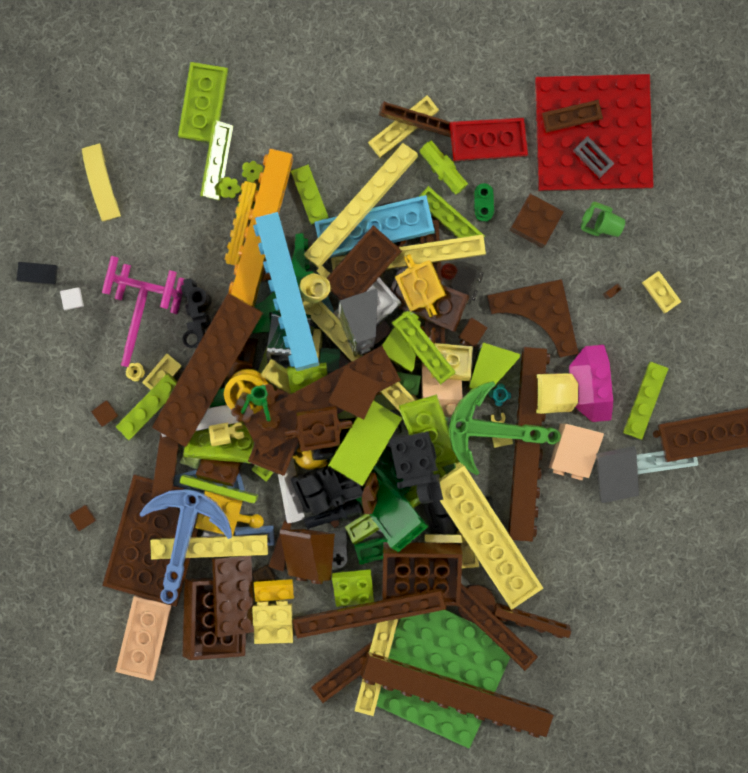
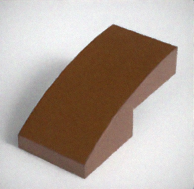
M371 473L362 494V505L365 514H372L378 501L376 495L380 485L375 473Z

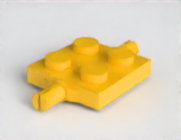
M411 254L404 256L403 258L408 268L403 273L395 276V279L409 310L413 312L419 308L426 307L429 317L437 315L433 303L446 296L431 260L421 264H414Z

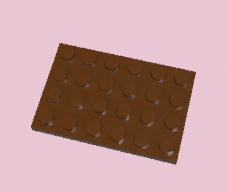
M134 474L102 586L164 603L161 600L160 594L165 589L163 582L167 565L171 559H151L150 540L175 538L180 508L168 506L166 509L156 510L141 517L140 513L143 508L155 498L151 497L154 479ZM175 485L173 486V490L186 489ZM191 496L190 502L195 503L196 498ZM195 524L191 537H197L199 529L195 528ZM185 558L184 572L180 587L177 589L178 597L168 605L178 606L191 558ZM176 572L172 573L174 579L178 577ZM168 591V597L172 598L173 593Z

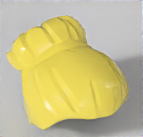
M312 273L301 280L299 291L304 309H310L313 304L322 301L329 295L330 282L326 277Z

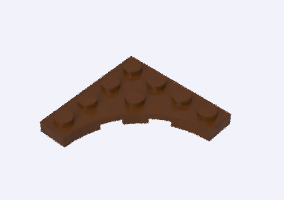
M562 279L487 295L491 314L508 313L520 315L544 329L554 343L559 358L579 354Z

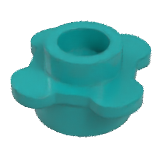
M501 383L497 385V388L490 390L488 393L489 397L495 401L496 406H502L504 401L511 398V393L507 392L505 385Z

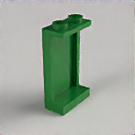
M377 478L380 485L376 495L378 501L373 513L369 515L387 538L388 545L399 552L428 526L405 496L398 499ZM362 497L357 498L356 500L362 504Z

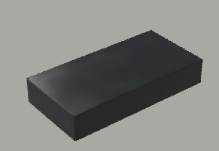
M18 262L16 281L56 285L58 266Z

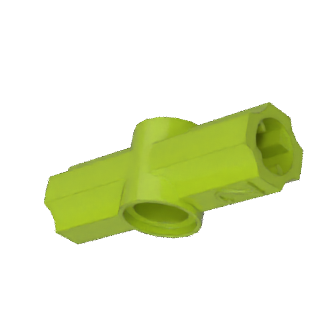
M432 140L419 150V153L431 166L433 173L436 172L439 176L438 179L443 180L455 195L468 185L456 170L453 161L447 155L444 156Z

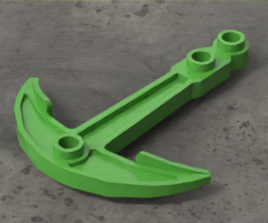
M494 381L479 385L464 396L455 408L449 424V437L454 454L458 461L475 475H478L479 471L474 464L472 452L468 449L469 436L522 439L525 442H548L549 444H556L561 438L560 432L552 427L546 429L543 426L526 424L519 426L473 419L472 416L476 405L480 406L486 395L495 386ZM461 422V426L456 428V423ZM535 430L534 435L530 436V432ZM553 432L552 437L548 438L549 433Z

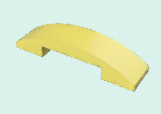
M101 144L82 148L87 177L101 220L106 221L120 217V211L107 173Z

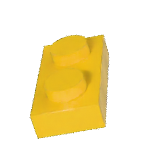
M293 579L254 582L255 602L294 599Z

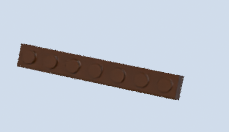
M385 101L380 106L378 116L451 138L449 121Z

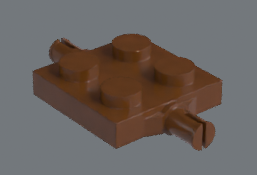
M335 406L296 412V429L284 431L285 439L297 437L301 452L340 445L339 436L341 429L352 428V421L339 422Z

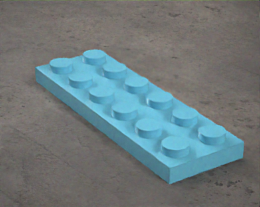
M426 195L372 208L329 258L348 254L373 225L393 243L435 233ZM337 217L315 222L318 238Z

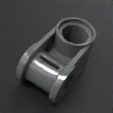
M328 531V533L335 534L332 566L342 568L348 561L347 531ZM337 554H340L341 557H344V560L341 561V564H338V561L334 560V558L337 557Z

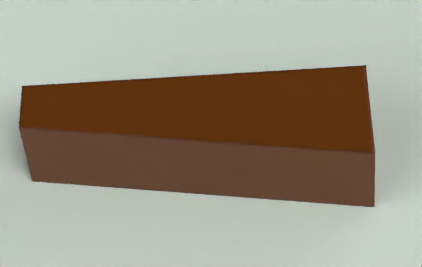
M284 520L281 530L291 529L292 523H287V520ZM279 534L268 567L284 571L285 556Z

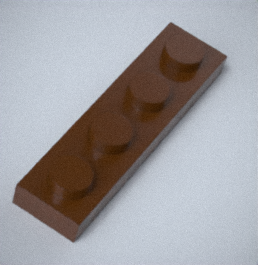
M496 603L494 614L502 621L511 620L521 627L530 626L541 633L547 631L557 638L570 637L571 628L568 624L516 608L511 610L509 606Z
M372 641L311 686L322 703L361 675Z

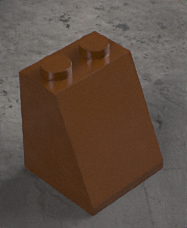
M308 529L280 530L289 576L296 577L297 581H308L309 579L312 584H323V581L331 580L334 533Z

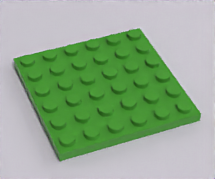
M441 610L401 618L395 630L388 658L495 692L511 657L475 623L448 610ZM381 685L376 706L470 748L482 720L475 718L474 714L468 712L467 715L461 714L455 708H442L437 705V702L431 701L427 703L421 701L418 696L412 695V697L401 694L399 690L389 691Z

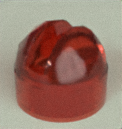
M452 263L444 264L441 269V276L446 280L453 279L457 273V268Z

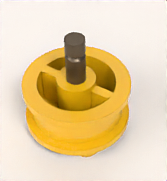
M240 370L231 377L225 386V402L231 410L235 408L236 403L239 406H243L247 399V394H251V390L254 387L269 383L256 370ZM250 401V409L254 411V414L263 409V406H257Z

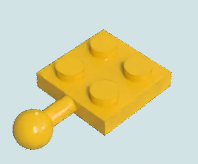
M204 491V494L214 500L226 514L232 536L237 521L247 523L251 528L263 526L264 520L261 515L253 514L252 516L239 514L242 500ZM198 512L195 528L224 534L220 528L209 521L210 517Z

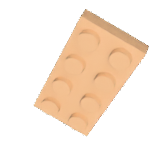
M136 595L133 597L115 672L151 681L155 679L172 608L171 605Z

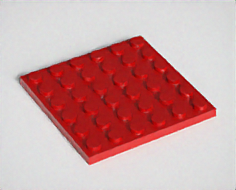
M650 74L535 78L538 191L653 188ZM599 100L603 116L602 120L546 133L542 113ZM587 136L614 163L600 178L573 152ZM586 143L585 146H586V147L604 164V166L606 167L607 164H606V163L597 155V153ZM580 149L587 156V158L600 171H602V169L582 149Z

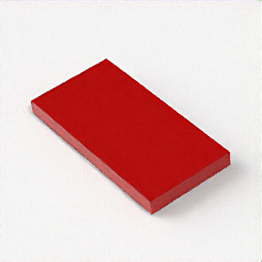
M524 118L456 121L449 123L454 161L528 156Z

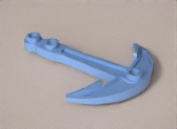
M195 490L168 491L152 499L140 513V516L143 517L153 511L166 509L168 506L180 508L171 560L167 565L163 582L165 589L160 594L161 600L167 604L174 602L178 597L177 589L181 584L184 572L183 564L197 513L199 512L210 517L209 521L220 528L228 539L232 538L230 523L224 511L214 500ZM191 496L196 498L195 503L190 502ZM173 572L177 573V579L172 577ZM168 591L173 593L172 598L168 597Z

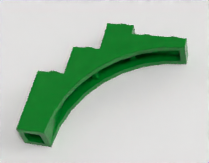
M303 233L295 234V250L292 259L298 287L304 277L314 273L313 271L306 272V269H310L309 260L304 257V253L309 248L308 238L304 239ZM275 291L264 301L255 305V308L263 312L252 334L270 332L272 311H276L273 299H276Z

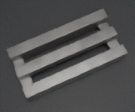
M588 136L573 150L599 178L614 165L608 156ZM586 143H587V144L597 153V155L607 164L606 167H605L604 164L585 146ZM580 149H582L602 169V171H600Z

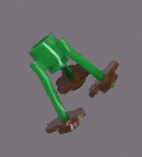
M273 385L256 386L251 390V394H247V399L243 406H239L236 403L235 408L231 410V414L236 417V421H243L245 423L251 421L254 411L250 409L249 403L252 401L253 404L263 406L264 413L257 419V424L262 426L264 430L268 428L275 429L278 426L277 422L280 421V417L277 416L275 411L269 412L267 406L273 405L277 396Z

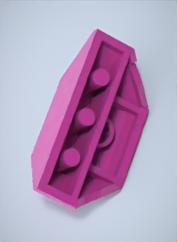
M585 346L569 366V374H572L578 382V403L575 408L591 422L611 421L613 393L610 362L605 346Z

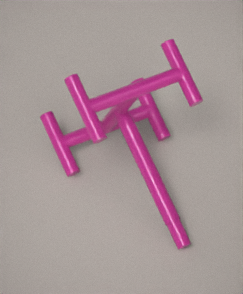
M111 256L102 293L110 295L112 283L115 282L118 284L115 299L122 301L126 285L140 289L121 366L129 367L148 291L163 294L160 307L168 309L172 296L174 299L170 313L178 314L183 295L181 285H184V278L179 277L175 290L173 288L177 274L175 271L169 270L165 287L128 278L131 265L123 264L121 275L119 276L115 274L119 258Z

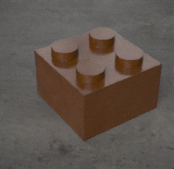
M530 193L509 231L543 248L547 244L564 211Z

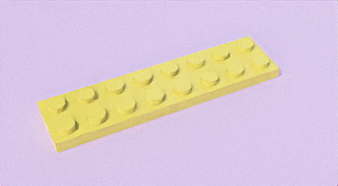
M461 464L440 478L439 481L443 500H440V502L511 610L542 590L543 587L466 467Z

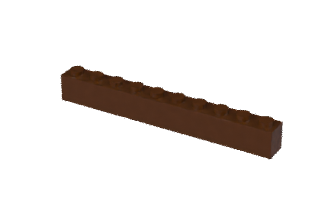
M522 348L516 425L542 426V422H545L546 413H537V374H549L546 372V365L550 363V353H547V349ZM535 430L530 432V436L534 435ZM515 439L508 534L512 540L533 542V537L537 535V526H534V520L538 518L536 499H539L540 487H537V480L541 479V468L538 467L539 460H542L543 449H540V443L525 442L522 439Z
M369 651L361 671V677L367 684L375 685L377 683L383 685L382 687L389 691L396 689L408 697L415 695L421 701L427 703L434 701L442 708L448 709L452 707L457 712L465 715L468 712L474 714V717L477 719L485 720L487 718L499 726L506 724L517 732L524 730L536 738L540 736L547 737L554 716L549 709Z

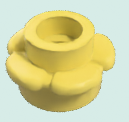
M131 363L126 370L127 378L132 381H139L145 374L140 363Z

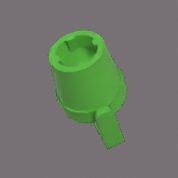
M593 202L582 217L581 229L596 236L607 234L619 237L624 229L625 219L612 213L613 209L611 207ZM596 207L602 211L598 215L594 229L586 227V224L590 221Z

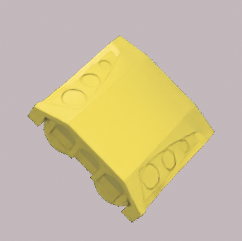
M569 373L537 374V413L572 412L578 403V382L574 376Z

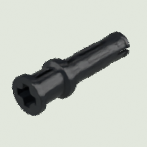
M355 499V502L339 505L336 509L305 517L304 522L309 530L310 528L339 519L346 521L352 516H362L363 511L360 502Z

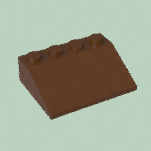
M383 542L382 600L442 588L446 606H460L461 543L410 542L401 551L397 552L387 542Z
M213 578L185 579L183 657L192 661L245 656L246 633L224 637L215 636Z

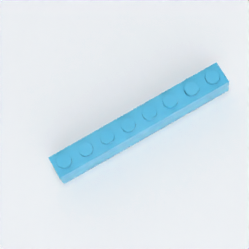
M275 212L255 218L257 224L253 225L256 237L260 236L262 243H258L261 255L265 254L266 261L263 262L265 272L270 273L272 279L268 280L271 292L275 291L276 299H273L276 311L280 310L281 317L278 318L280 328L286 331L287 336H284L283 339L286 348L290 347L292 355L288 356L291 367L295 366L296 371L319 366L279 214Z

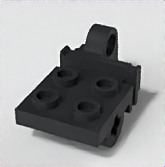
M189 278L183 280L184 285H181L183 296L188 301V304H185L187 315L192 318L193 322L186 323L188 331L184 333L182 340L185 346L197 348L205 334L204 329H206L207 325L211 324L209 315H205V312H202V310L207 309L211 305L212 300L205 290L197 287L196 282ZM199 295L203 297L202 301L196 302L199 299ZM190 334L197 336V342L194 345H189L187 342V337Z
M429 432L391 439L390 445L397 479L403 478V482L397 483L398 488L417 485L418 498L422 504L443 500L439 481L440 476L433 473V471H438V467H436V452Z
M329 466L328 468L322 467L296 475L290 479L305 513L312 512L313 514H318L327 510L330 506L334 505L336 507L339 503L343 505L344 502L362 497L364 490L361 485L347 477L343 479L341 473Z
M484 496L496 514L492 497ZM440 501L424 504L431 533L451 534L459 530Z

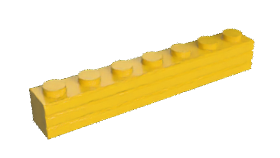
M244 181L241 185L242 194L239 195L238 202L240 203L235 211L237 216L233 220L234 229L230 233L232 238L227 246L229 251L225 255L226 264L235 266L236 263L239 264L240 262L239 249L241 245H244L245 238L243 236L245 228L248 227L249 223L248 217L254 202V193L257 189L256 183Z

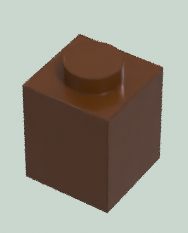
M471 317L458 337L461 340L460 344L475 348L488 327Z

